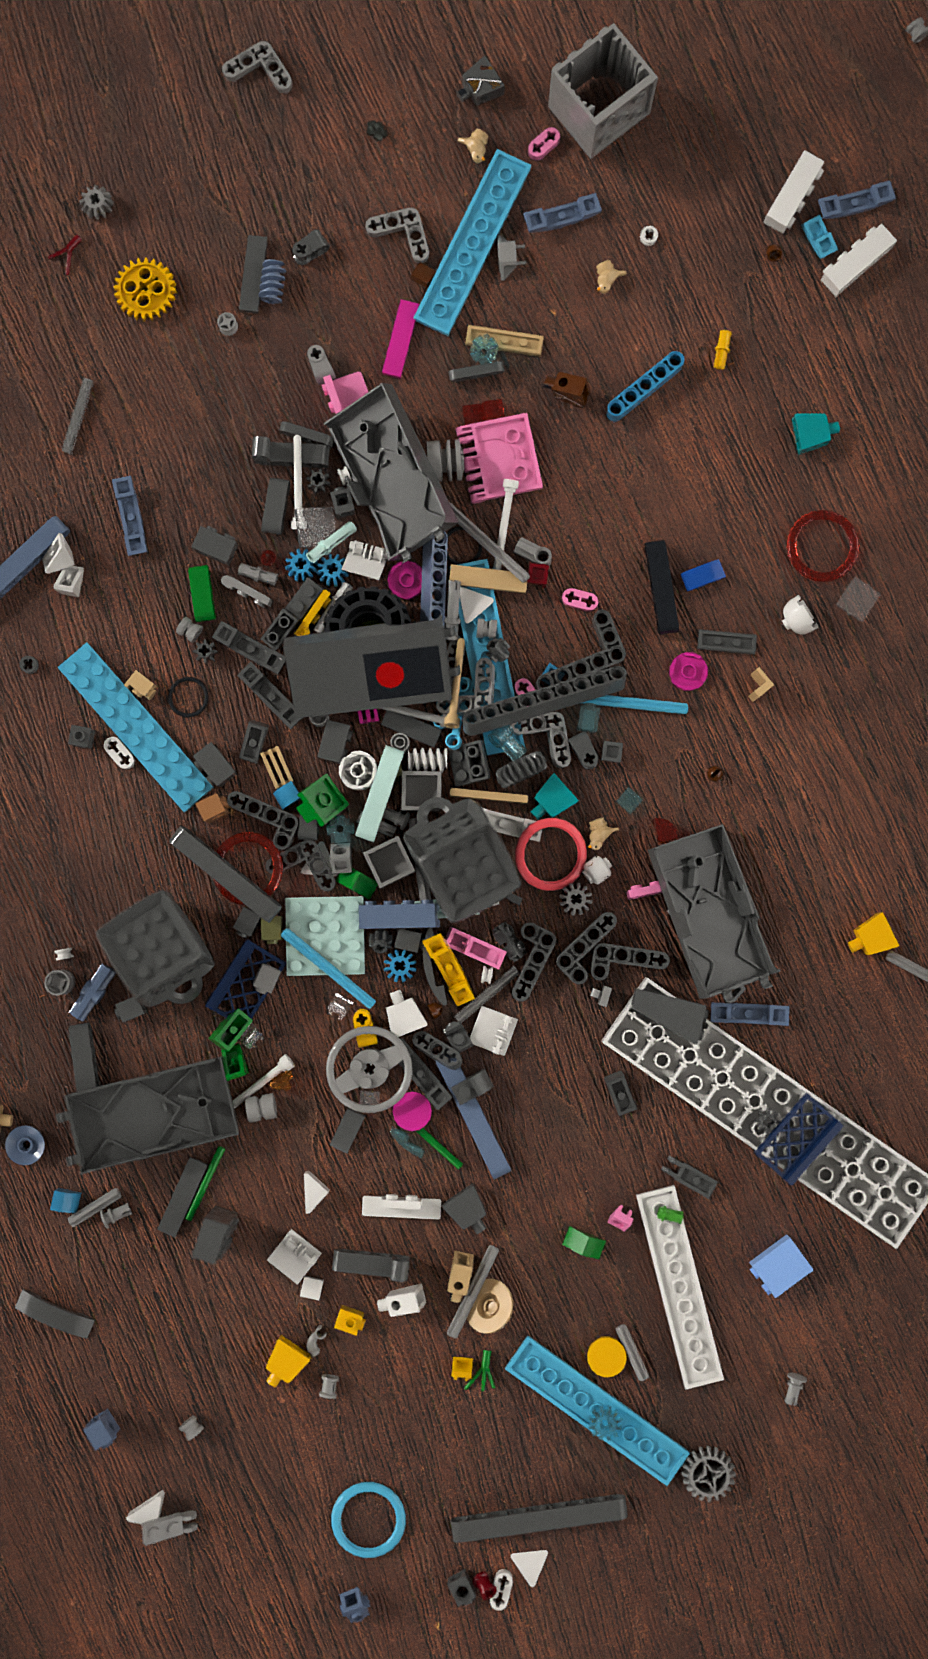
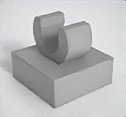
M604 985L602 991L592 988L590 996L599 998L598 1005L607 1007L612 988Z

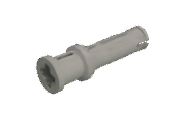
M448 580L447 616L444 622L445 628H451L455 625L456 635L446 637V640H458L460 638L458 628L461 623L458 617L461 581Z

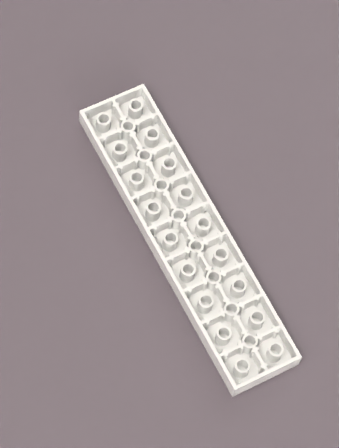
M647 977L643 979L637 988L676 998ZM632 995L601 1040L602 1043L755 1150L769 1136V1134L765 1133V1128L760 1131L757 1129L760 1124L755 1122L754 1119L759 1118L758 1111L766 1113L768 1108L770 1109V1115L776 1112L778 1115L775 1119L781 1122L807 1092L831 1115L839 1120L844 1127L798 1180L897 1249L928 1204V1174L709 1020L702 1023L701 1029H704L702 1041H698V1045L693 1044L630 1008ZM807 1100L805 1102L803 1112H813L811 1101ZM825 1114L817 1115V1125H824L829 1118ZM813 1115L803 1116L804 1126H813ZM799 1116L791 1118L790 1127H800ZM767 1117V1120H763V1123L767 1125L772 1120ZM813 1129L804 1130V1140H811L814 1136ZM800 1130L790 1131V1141H800ZM786 1131L778 1133L777 1142H787ZM800 1144L791 1145V1155H797L801 1151ZM787 1145L777 1146V1156H787ZM766 1147L761 1154L765 1157H773V1147ZM787 1159L777 1160L778 1166L784 1170L787 1167Z

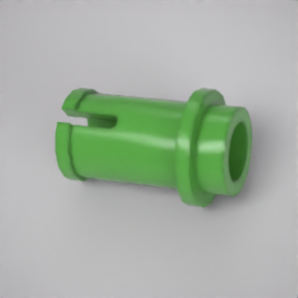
M666 1206L659 1207L657 1219H660L662 1222L667 1220L681 1224L683 1211L668 1209Z

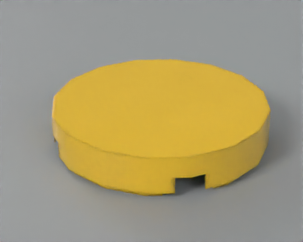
M610 1336L600 1337L592 1342L587 1352L588 1364L591 1370L599 1376L613 1377L619 1374L625 1367L627 1360L626 1351L616 1338Z

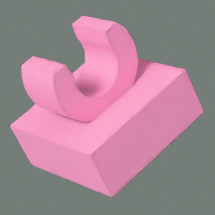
M620 1205L610 1215L608 1223L625 1232L633 1222V1218H631L632 1210L624 1214L621 1211L623 1205Z

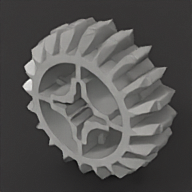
M707 1445L706 1451L699 1447V1453L692 1450L693 1458L690 1456L686 1458L689 1463H683V1468L686 1469L682 1471V1476L685 1477L683 1483L687 1485L686 1489L688 1492L692 1491L693 1497L699 1495V1499L703 1501L706 1496L707 1501L711 1502V1497L718 1501V1495L726 1496L725 1490L731 1492V1487L728 1484H735L734 1479H732L736 1476L735 1471H732L735 1466L733 1463H730L731 1458L729 1456L725 1457V1451L719 1452L717 1447H714L713 1451H711L710 1446ZM708 1460L718 1461L722 1465H710ZM702 1462L701 1469L696 1471V1474H693L696 1466ZM706 1466L708 1467L709 1471H711V1481L709 1480V1477L706 1476ZM724 1473L722 1480L716 1485L717 1478L721 1477ZM696 1482H705L709 1484L710 1488L701 1487Z

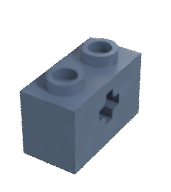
M106 1409L93 1417L83 1431L94 1449L97 1450L100 1447L105 1449L110 1446L117 1437L116 1434L120 1427L109 1409Z

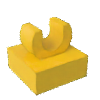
M453 1357L452 1377H454V1380H457L458 1377L465 1378V1381H468L469 1378L471 1379L473 1358Z

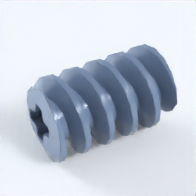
M267 259L262 263L264 268L261 271L263 276L260 279L262 283L260 284L261 291L259 292V297L266 303L280 304L282 299L277 298V296H283V292L278 289L284 288V284L279 283V281H285V277L280 275L286 273V269L281 268L285 263Z

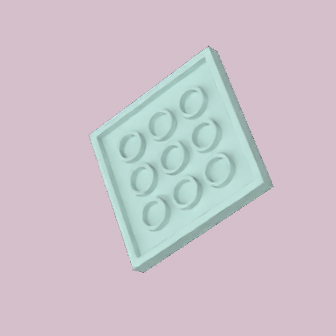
M364 896L285 898L286 928L290 929L344 975L365 974L364 929H359V905H364ZM286 941L287 976L327 975Z

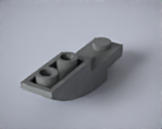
M308 577L286 608L281 610L261 640L277 651L284 643V638H289L325 589Z

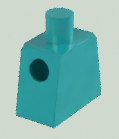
M797 413L792 418L798 455L826 446L831 441L830 434L840 433L839 422L828 423L825 413Z
M553 773L534 797L538 805L530 812L537 820L546 813L550 818H554L579 800Z

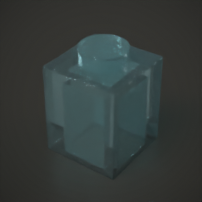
M585 703V705L580 706L577 730L597 732L600 708H597L596 704Z

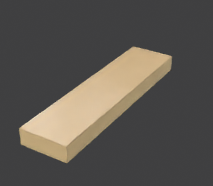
M468 325L465 346L541 357L544 336Z
M451 564L449 580L461 581L460 586L526 594L527 581L522 583L510 571Z
M458 788L450 789V797L520 804L528 803L527 795Z

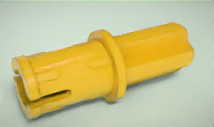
M721 330L719 332L714 368L717 370L725 368L727 354L730 352L729 343L732 332L728 330Z

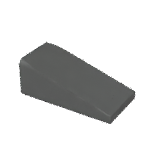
M255 720L248 722L239 756L240 759L258 764L268 733V724Z
M618 1071L605 1076L604 1080L618 1115L621 1116L636 1110L637 1107L623 1072Z

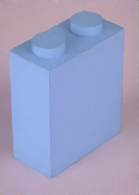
M787 1234L749 1262L752 1266L749 1270L756 1279L760 1277L764 1282L761 1285L768 1296L772 1293L775 1298L813 1271V1268Z

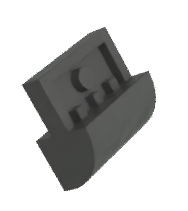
M483 740L463 744L457 750L448 749L456 787L491 779Z

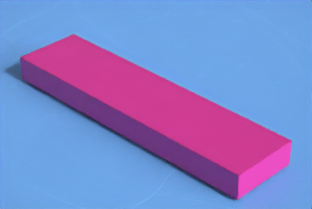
M400 300L382 370L383 375L401 379L416 322L414 316L419 308L418 303Z

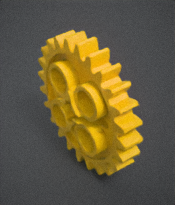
M145 257L144 263H141L139 258H137V264L130 261L131 267L128 268L124 265L125 272L118 271L121 278H115L116 283L119 284L113 286L115 291H117L114 293L115 298L118 299L116 302L119 306L122 305V311H127L129 317L134 314L136 320L140 316L143 321H146L147 316L150 317L151 321H153L154 315L161 318V311L167 314L166 306L172 308L169 301L176 300L172 295L177 293L176 288H173L176 286V282L172 280L174 278L172 273H169L168 267L163 268L162 262L156 265L155 259L151 263H149L147 257ZM144 274H150L149 278L142 279ZM136 286L134 291L128 292L129 287ZM156 288H163L160 293H155ZM143 300H149L147 305H140Z

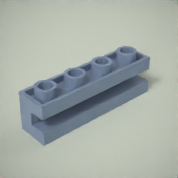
M403 900V904H395V901H384V905H377V901H365V905H359V929L440 927V919H437V912H440L439 905L433 904V900H422V904H414V900Z

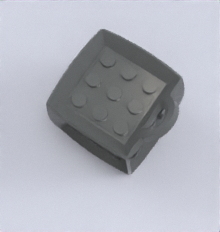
M434 797L426 800L419 807L417 812L418 823L404 833L403 838L419 872L427 885H429L441 911L449 921L456 923L471 917L501 901L521 886L518 873L506 847L490 823L486 813L476 801L468 798L452 804L447 799ZM441 808L445 811L446 814L432 822L428 821V813L432 809Z
M165 890L157 891L138 901L96 931V936L113 968L137 1001L143 1006L152 1007L166 1000L177 1004H184L194 1000L202 990L203 982L201 978L215 965V961L201 936L178 906L172 894ZM191 980L192 986L188 992L181 994L175 991L181 984Z

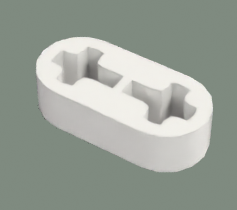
M109 737L105 740V751L119 767L130 769L135 765L134 755L121 740L116 737ZM111 741L114 743H118L116 744V747L118 748L119 752H116L114 749L109 750V748L111 747L109 743ZM121 754L125 757L130 756L128 760L130 763L128 765L125 763L122 765L123 759L120 757Z
M506 1569L499 1570L494 1578L493 1584L497 1587V1592L490 1598V1604L495 1610H503L508 1604L513 1578L510 1571ZM503 1576H507L508 1581H505L504 1587H501L500 1579ZM499 1592H501L502 1600L504 1601H500V1603L497 1604L496 1599L494 1598H498Z

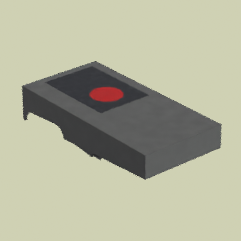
M439 615L434 620L398 626H389L384 623L284 638L283 647L296 718L452 700L451 677L458 676L461 672L460 665L454 668L449 667L446 637L456 635L455 625L451 628H444L442 615Z

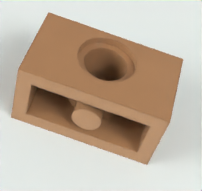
M217 793L195 803L203 820L207 823L230 814L227 798Z

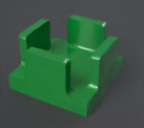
M327 773L297 794L303 803L296 807L303 819L306 823L316 819L321 827L349 805Z

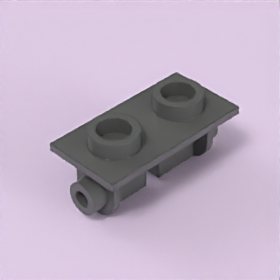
M506 921L492 930L494 933L492 935L500 946L505 942L507 943L503 950L507 951L506 955L509 960L512 959L515 962L527 954L525 945L517 939L514 929Z

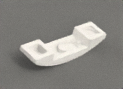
M482 808L497 833L519 838L529 825L536 822ZM542 829L536 832L529 840L540 842Z

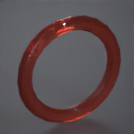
M816 510L803 515L794 523L787 537V552L792 565L804 577L814 581L828 582L843 577L854 566L859 555V538L854 526L848 519L834 511ZM826 519L836 522L846 531L849 538L850 550L847 559L839 568L830 572H816L809 569L803 564L797 554L796 543L800 531L808 523L815 520Z
M242 832L230 836L216 851L223 858L234 845L247 841L258 843L269 852L273 861V876L263 891L271 896L278 888L282 879L283 864L279 850L270 839L259 833ZM214 879L217 889L226 899L239 905H245Z

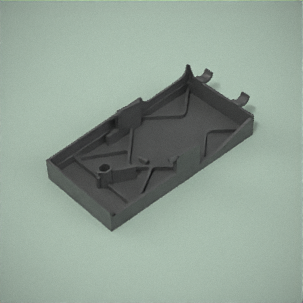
M379 384L323 423L328 426L351 474L353 481H350L348 476H345V480L357 505L369 506L382 536L388 561H399L403 558L402 563H405L411 559L410 553L435 537L437 539L436 542L440 541L445 537V531L459 523L392 384Z
M723 824L647 850L699 998H710L722 993L724 1000L727 1003L736 1001L732 996L731 991L733 989L757 980L760 981L764 989L772 987L773 985L770 984L768 976L780 972V969H777L771 961L758 927L759 915Z
M222 1056L66 1094L64 1097L68 1111L56 1114L57 1123L69 1121L77 1153L76 1155L66 1157L67 1167L79 1164L81 1175L118 1164L239 1135L240 1133L229 1083L225 1077Z

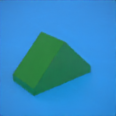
M353 868L351 873H340L336 879L338 883L369 900L378 886L377 881Z
M240 1044L233 1046L229 1052L221 1050L227 1081L249 1073Z
M569 1226L562 1245L582 1256L599 1259L606 1240Z

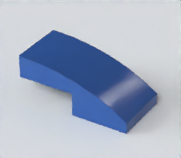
M719 559L680 574L687 592L726 577Z

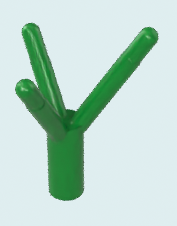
M490 1350L483 1351L482 1365L465 1386L466 1390L481 1373V1391H485L486 1376H488L491 1387L495 1388V1383L489 1369Z

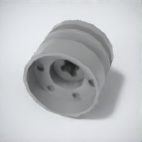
M455 439V448L452 449L450 448V440L446 442V449L441 448L439 440L427 441V457L439 482H442L443 473H447L449 481H452V472H456L457 481H462L464 455L460 439Z

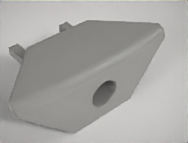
M498 235L499 271L501 280L505 281L516 268V265H526V261L517 262L516 249L525 248V245H516L515 241H507L504 237Z

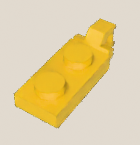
M323 590L294 633L296 636L310 634L309 626L317 623L321 617L318 613L322 608L326 609L331 602L329 598L331 596L330 592Z

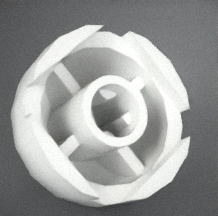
M797 595L786 603L783 610L785 619L782 622L787 630L792 629L800 635L807 634L819 627L817 623L813 625V615L803 600L799 602L801 597Z
M353 751L342 759L339 766V776L347 787L354 790H366L372 787L378 765L370 754L363 751Z

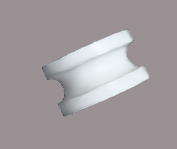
M646 226L640 234V240L645 245L654 244L658 238V231L653 226ZM645 232H648V234L650 232L653 233L652 240L645 238Z
M346 466L343 470L337 469L343 486L347 483L345 476H348L349 480L352 481Z
M72 947L54 951L57 954L56 961L74 957L71 954Z
M483 966L481 983L486 981L488 984H491L493 967L488 969L486 966Z

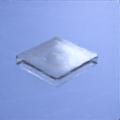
M333 507L296 508L294 510L299 548L316 547L318 542L327 539L336 532Z

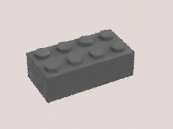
M215 1205L203 1220L191 1257L214 1265L218 1259L222 1260V1257L230 1249L233 1240L231 1235L236 1230L239 1219L236 1218L238 1212Z

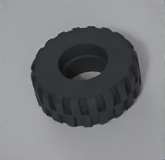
M370 586V588L359 587L357 590L346 592V595L340 596L335 600L334 606H330L327 611L328 616L324 618L323 625L325 628L323 632L356 628L359 624L368 620H378L389 626L411 624L412 622L406 606L397 595H392L387 589L379 590L375 586Z

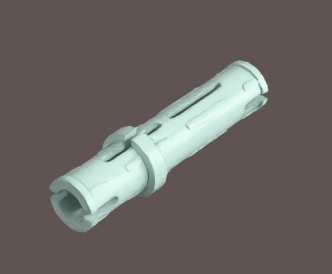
M348 521L327 539L318 542L314 549L306 553L308 560L311 563H315L322 556L331 553L335 546L356 532L355 525Z

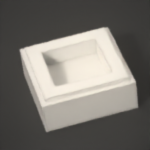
M304 1276L300 1296L319 1300L324 1280Z

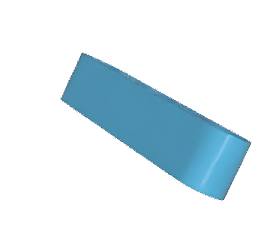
M678 351L671 352L611 400L606 411L608 419L614 422L619 421L679 373L684 364L683 354ZM670 360H677L679 362V365H672L670 363ZM661 371L664 373L665 376L663 378H659L656 376L655 372ZM646 383L650 386V389L644 390L640 385ZM632 395L635 401L629 402L625 397ZM613 407L619 408V409H620V413H618V414L612 413V412H611V408H613Z

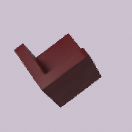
M530 563L528 572L530 577L527 583L542 585V588H546L549 565Z

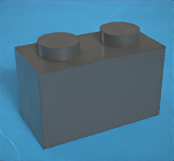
M200 526L191 548L197 553L230 566L238 548L237 542L234 541L235 538L226 533L224 536L217 533L218 530L210 526L206 528Z
M327 720L317 756L318 759L340 764L342 759L347 757L348 750L346 745L347 742H351L353 736L350 725Z
M212 742L193 756L196 760L194 762L195 766L200 771L204 770L207 773L206 779L212 786L216 785L220 788L238 774Z

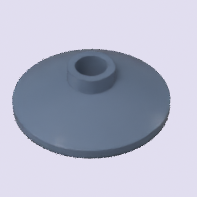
M19 1126L12 1130L6 1139V1153L13 1162L19 1165L33 1164L44 1153V1137L38 1129L32 1126ZM25 1141H28L30 1143L29 1148H26L24 1146Z

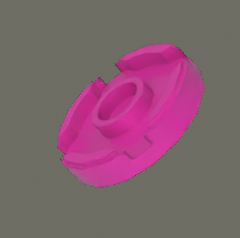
M411 561L399 562L394 565L388 575V586L392 594L404 600L414 599L421 594L422 568Z
M685 652L678 655L672 661L669 667V676L677 688L683 691H693L705 683L708 676V667L700 655L693 652Z
M407 1092L393 1106L394 1120L398 1126L406 1131L421 1130L431 1120V1104L421 1093Z

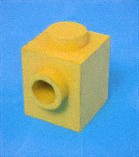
M341 1305L334 1328L357 1336L358 1330H363L366 1319H363L364 1312Z

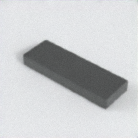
M699 629L697 650L755 655L757 635Z
M391 711L386 712L381 723L382 726L403 733L407 737L435 748L442 732L441 729L416 718Z

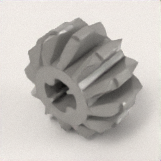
M94 185L93 190L87 187L88 192H82L81 194L83 199H80L82 211L87 213L89 218L95 216L96 220H99L100 215L106 218L105 212L111 213L110 206L113 205L110 192H106L103 186L99 189L97 185Z
M570 883L569 888L571 891L564 887L562 890L567 895H559V898L566 899V901L560 903V906L567 904L568 906L564 911L568 912L572 908L571 915L573 916L576 909L579 915L583 914L581 907L586 911L589 910L585 903L592 904V900H586V897L591 896L592 893L584 894L588 888L587 886L579 890L580 883L576 884V889ZM579 895L581 902L573 904L571 896Z

